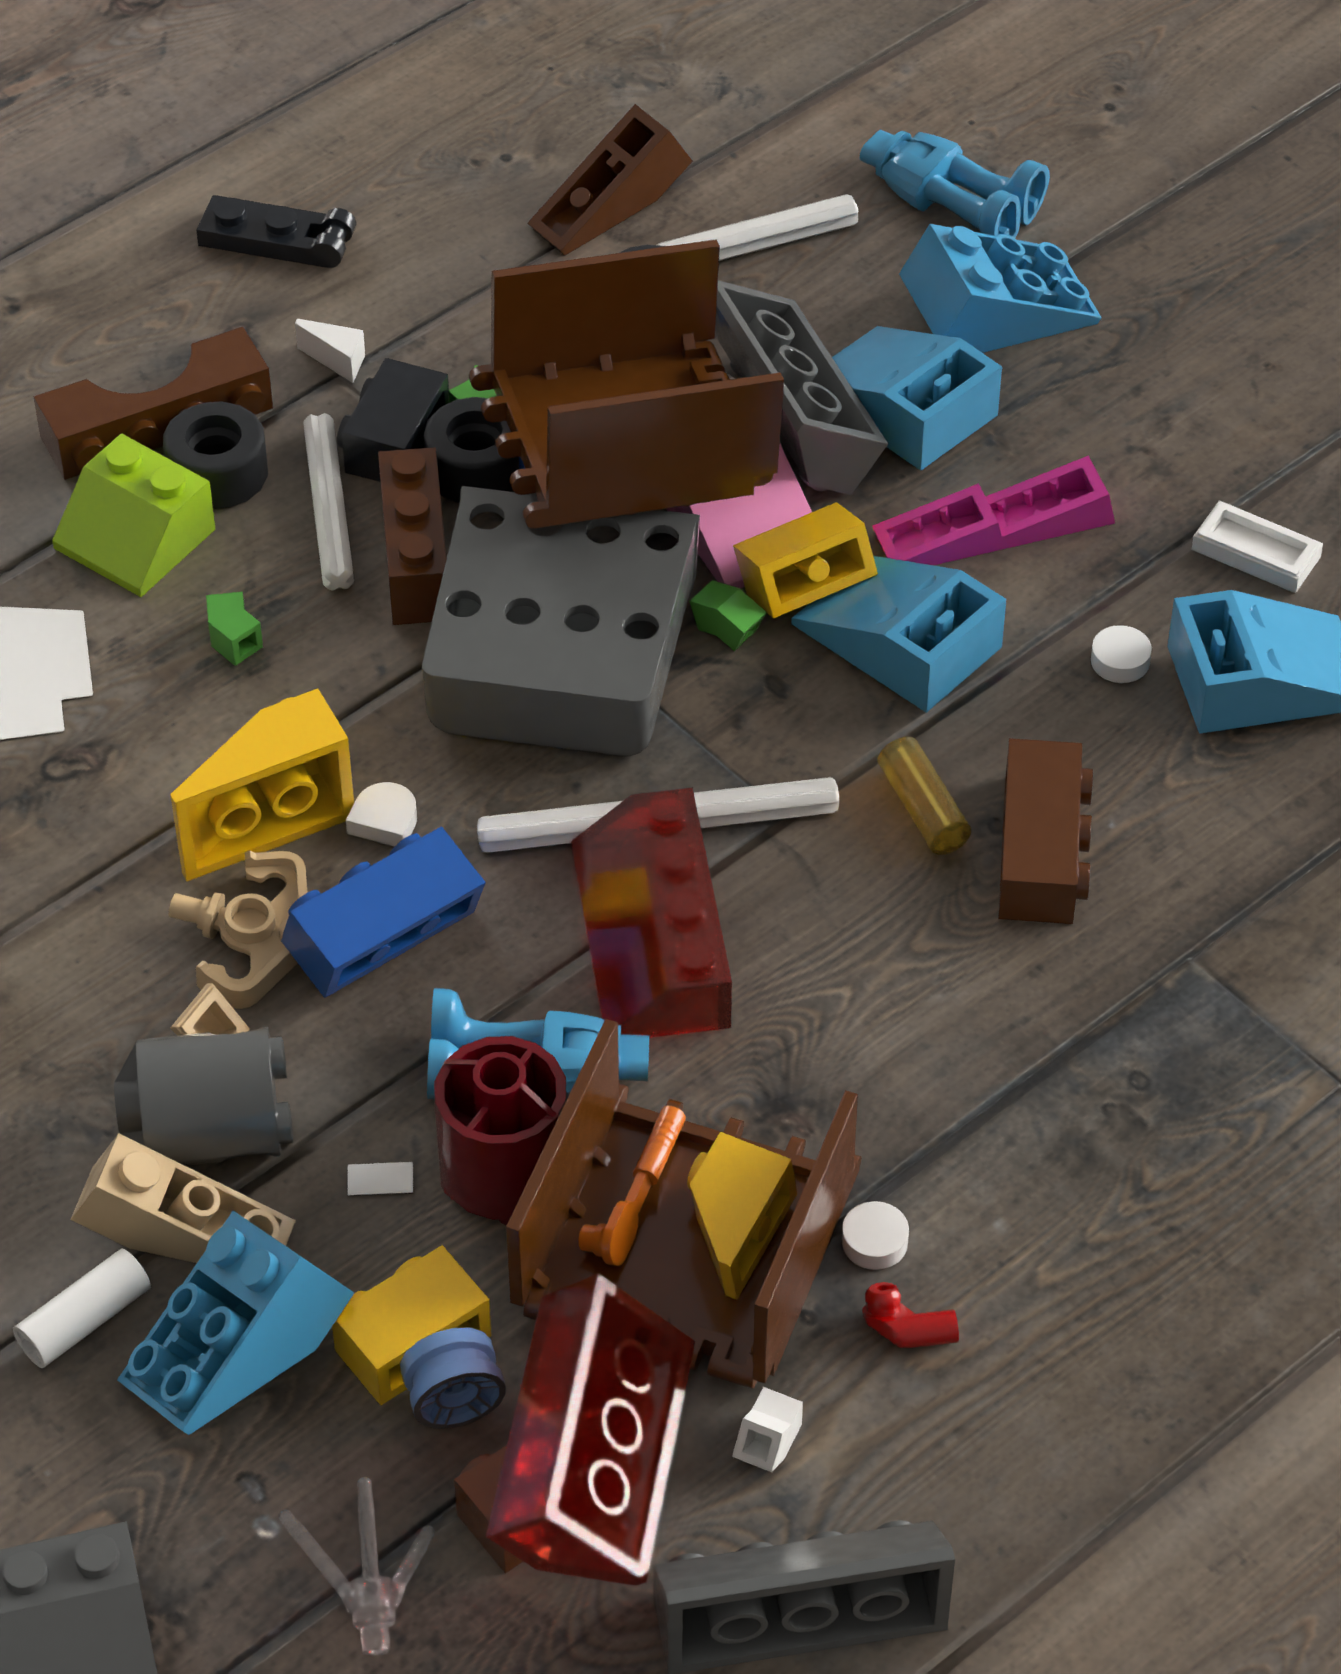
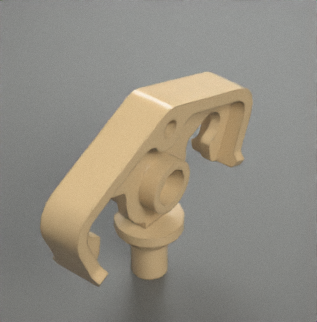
M251 850L245 852L246 880L263 883L267 879L274 877L280 878L286 883L285 888L272 901H269L264 896L248 893L233 898L225 907V895L214 892L212 897L206 896L204 900L175 893L171 900L169 917L196 923L197 928L202 930L203 936L213 939L219 930L222 940L229 948L250 956V972L247 976L240 979L229 977L223 965L208 964L206 961H202L196 966L198 988L202 990L207 983H213L233 1008L244 1009L256 1004L298 964L281 942L289 916V908L297 899L308 893L306 867L303 859L295 853L288 851L255 853Z

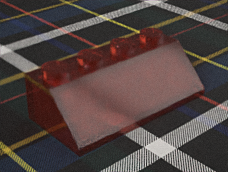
M693 787L632 794L571 841L601 1018L618 1022V1025H621V1034L649 1035V1038L731 1028L732 979Z
M599 1273L541 1298L486 1538L539 1571L638 1586L647 1583L695 1341Z

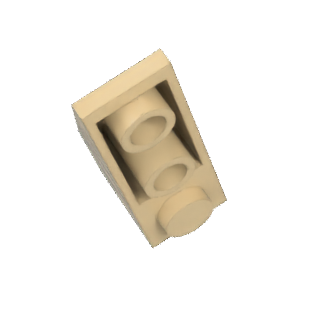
M120 1133L117 1134L92 1167L70 1219L129 1249L193 1263L199 1261L206 1250L211 1236L223 1226L232 1211H235L285 1246L296 1221Z

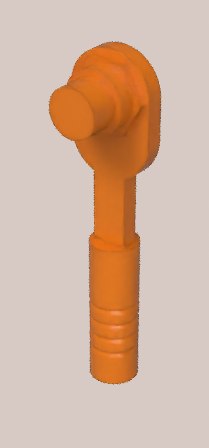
M664 1106L661 1109L633 1171L635 1179L625 1201H619L615 1205L607 1224L600 1223L597 1226L585 1224L581 1228L579 1247L582 1251L593 1252L595 1256L602 1257L607 1265L620 1266L624 1263L637 1234L638 1214L650 1187L657 1184L686 1120L683 1111L674 1106Z

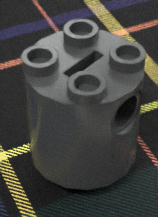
M264 1026L256 1030L236 1034H212L206 1032L137 1040L114 1082L115 1108L119 1133L184 1166L222 1163L225 1160L246 1155H272L280 1157L281 1144L293 1143L290 1104L288 1102L277 1103L275 1079L287 1078L282 1036L270 1037L268 1026Z

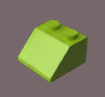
M121 433L83 467L53 537V548L137 596L142 597L216 530L210 481Z

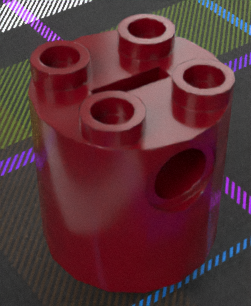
M514 1036L485 1037L463 1045L447 1058L434 1081L441 1187L445 1194L469 1213L492 1220H499L507 1226L565 1105L566 1076L556 1058L537 1043Z

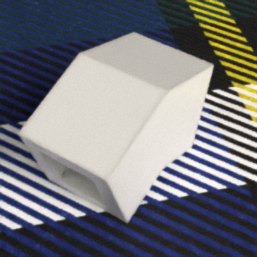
M763 1387L752 1410L742 1420L732 1457L772 1472L785 1459L802 1425L803 1402Z

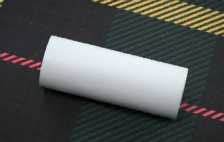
M121 1248L14 1326V1336L29 1359L38 1367L44 1368L150 1290L151 1283L149 1277L137 1259L130 1252Z

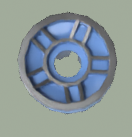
M451 1328L433 1333L416 1342L405 1352L400 1361L401 1375L405 1387L410 1391V1404L414 1417L424 1426L441 1429L455 1428L473 1423L491 1413L500 1405L506 1395V1384L501 1369L496 1365L495 1351L491 1339L483 1331L477 1329Z

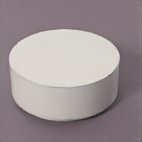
M1118 625L1105 628L1093 640L1091 665L1099 676L1115 683L1136 681L1143 677L1149 669L1152 651L1151 643L1144 633L1133 627Z
M872 1201L857 1205L849 1211L843 1222V1250L853 1263L863 1268L879 1270L891 1267L898 1263L907 1251L909 1237L908 1222L903 1213L890 1204Z

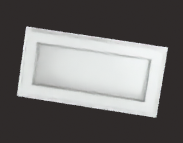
M1219 500L1194 534L1191 550L1296 593L1320 559L1323 543Z

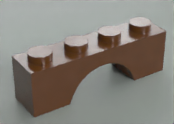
M244 327L192 343L191 357L185 370L169 384L152 391L128 394L117 393L103 389L84 379L33 396L40 437L64 480L80 475L83 467L121 433L151 450L162 447L163 434L169 422L184 409L200 403L222 401L236 404L255 415L273 409L269 367Z

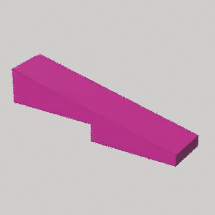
M1088 455L988 496L984 495L978 483L875 524L872 527L886 558L938 565L1115 524L1110 495Z

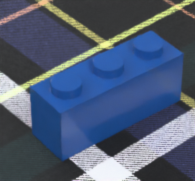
M442 826L423 837L417 833L412 834L401 840L386 858L373 865L368 861L362 862L351 868L341 878L339 884L323 893H320L319 890H312L297 899L288 910L289 916L281 942L322 996L326 998L474 913L486 882Z

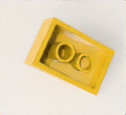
M318 688L295 697L283 699L277 704L261 709L170 794L181 870L185 880L188 882L243 861L247 851L251 850L255 853L267 852L346 821L354 805L348 737Z

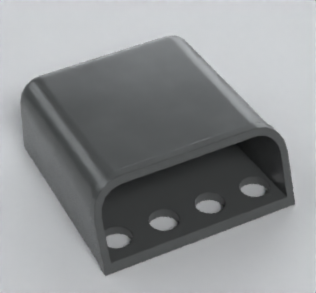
M462 486L459 509L422 662L425 706L430 722L441 731L453 735L615 756H633L641 753L648 747L653 734L688 598L692 593L696 578L700 515L652 510L633 515H619L561 524L562 528L556 534L538 536L529 530L523 517V510L527 505L539 502L536 495H518L515 492ZM482 512H494L504 519L502 524L493 529L477 528L471 523L472 518ZM598 526L613 527L620 534L616 540L607 544L593 542L587 537L588 532ZM667 533L674 536L678 543L672 549L657 551L648 547L645 541L653 534Z

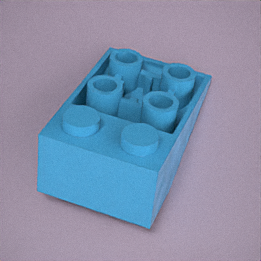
M929 224L899 273L933 334L961 338L983 353L1095 325L1102 318L1089 297L1088 289L1080 283L1067 262L1068 257L1065 252L1048 242L1037 244L1016 240L1006 234L994 236L973 232L963 226L951 228Z
M876 326L832 357L888 442L886 447L920 471L998 416L1002 366L961 338Z
M873 556L878 575L809 603L792 617L791 624L927 713L1002 648L1006 598L962 570Z
M1234 590L1174 598L1167 647L1199 734L1341 713V621L1338 615Z
M232 1211L223 1226L211 1236L205 1252L184 1283L172 1293L166 1309L145 1340L133 1350L127 1366L117 1381L181 1431L190 1435L314 1352L346 1307L354 1292L235 1211Z

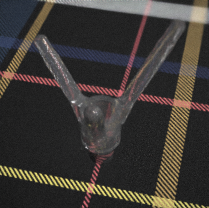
M362 1477L357 1482L363 1578L353 1580L350 1583L289 1509L280 1511L278 1518L339 1594L347 1611L352 1613L353 1627L361 1630L362 1654L377 1656L391 1651L389 1627L396 1623L395 1609L399 1607L405 1587L426 1553L435 1535V1530L430 1525L422 1528L392 1579L379 1576L372 1482L369 1478Z

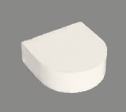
M382 782L367 787L357 797L346 819L347 834L395 847L401 840L410 836L416 826L417 810L415 797L409 789L397 783Z

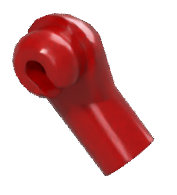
M875 1283L866 1290V1305L862 1308V1313L867 1325L897 1347L909 1349L959 1342L958 1320L954 1309L915 1314L900 1303L901 1294L897 1286L892 1283Z

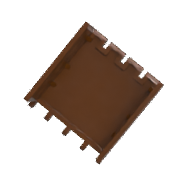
M717 239L492 271L491 364L474 367L469 373V380L472 387L477 391L491 389L495 391L496 397L486 399L481 405V411L488 422L507 421L511 432L501 434L496 439L495 446L501 457H521L525 469L513 472L509 481L516 494L535 493L539 502L530 503L523 510V517L528 527L542 528L754 495V487L766 485L772 480L773 474L778 473L784 378L781 372L730 380L727 373H725V368L714 344L708 341L715 339L720 245Z
M605 1019L506 1226L510 1303L521 1307L524 1306V1317L568 1331L571 1329L577 1314L584 1317L580 1327L581 1335L631 1351L634 1349L640 1334L645 1335L647 1338L643 1350L644 1355L694 1371L697 1370L704 1354L711 1356L707 1375L754 1389L757 1381L766 1383L769 1375H775L861 1165V1156L855 1155L858 1094L845 1090L816 1160L803 1156L806 1145L805 1139L792 1136L786 1150H780L741 1138L744 1121L732 1117L729 1119L723 1133L792 1159L797 1188V1196L737 1300L726 1296L696 1217L691 1190L687 1185L688 1175L694 1160L701 1152H709L721 1131L685 1121L657 1184L650 1187L638 1214L637 1234L626 1260L620 1266L607 1265L602 1257L595 1256L593 1252L580 1249V1230L585 1224L595 1226L600 1223L607 1224L615 1205L619 1201H625L635 1179L633 1171L660 1113L626 1103L629 1087L619 1084L618 1022ZM672 1099L668 1100L666 1106H674L683 1111L682 1102Z

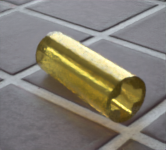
M901 737L887 744L878 756V764L930 850L935 854L944 855L962 847L971 836V826L918 741L913 737Z

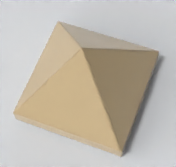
M207 983L170 1027L176 1035L206 1032L212 1034H236L250 1030L213 983Z

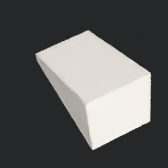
M297 319L295 322L297 348L354 383L365 357L363 330Z

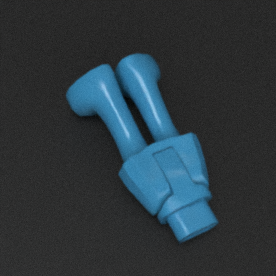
M879 130L863 145L860 152V160L876 167V175L884 179L886 184L899 197L916 209L923 212L933 203L940 204L979 229L981 233L994 236L1006 234L1016 238L1020 223L1026 226L1032 222L1043 203L1050 179L1048 167L1032 160H1026L1020 164L1011 178L999 176L962 155L963 150L958 143L923 132H918L911 137V134L905 131H900L893 135ZM956 185H959V186H961V187H963V188H965V189H967V190H969V191L975 193L976 195H974V194H972V193H969V192H967V191L961 189L960 187H958V186H956Z
M434 988L431 1039L428 1055L427 1099H435L434 1081L444 1061L460 1047L485 1037L514 1036L537 1043L556 1058L566 1076L567 1100L605 1020L578 1013L548 1011L545 1019L508 1023L484 1022L474 1020L466 1015L458 992L451 989ZM618 1025L619 1080L648 1081L649 1035L621 1034V1025Z

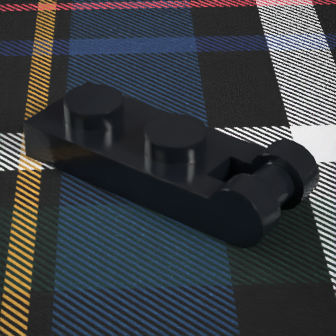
M213 195L196 232L198 246L334 268L341 263L346 250L345 242L351 239L357 222L352 213L342 208L330 209L325 214Z

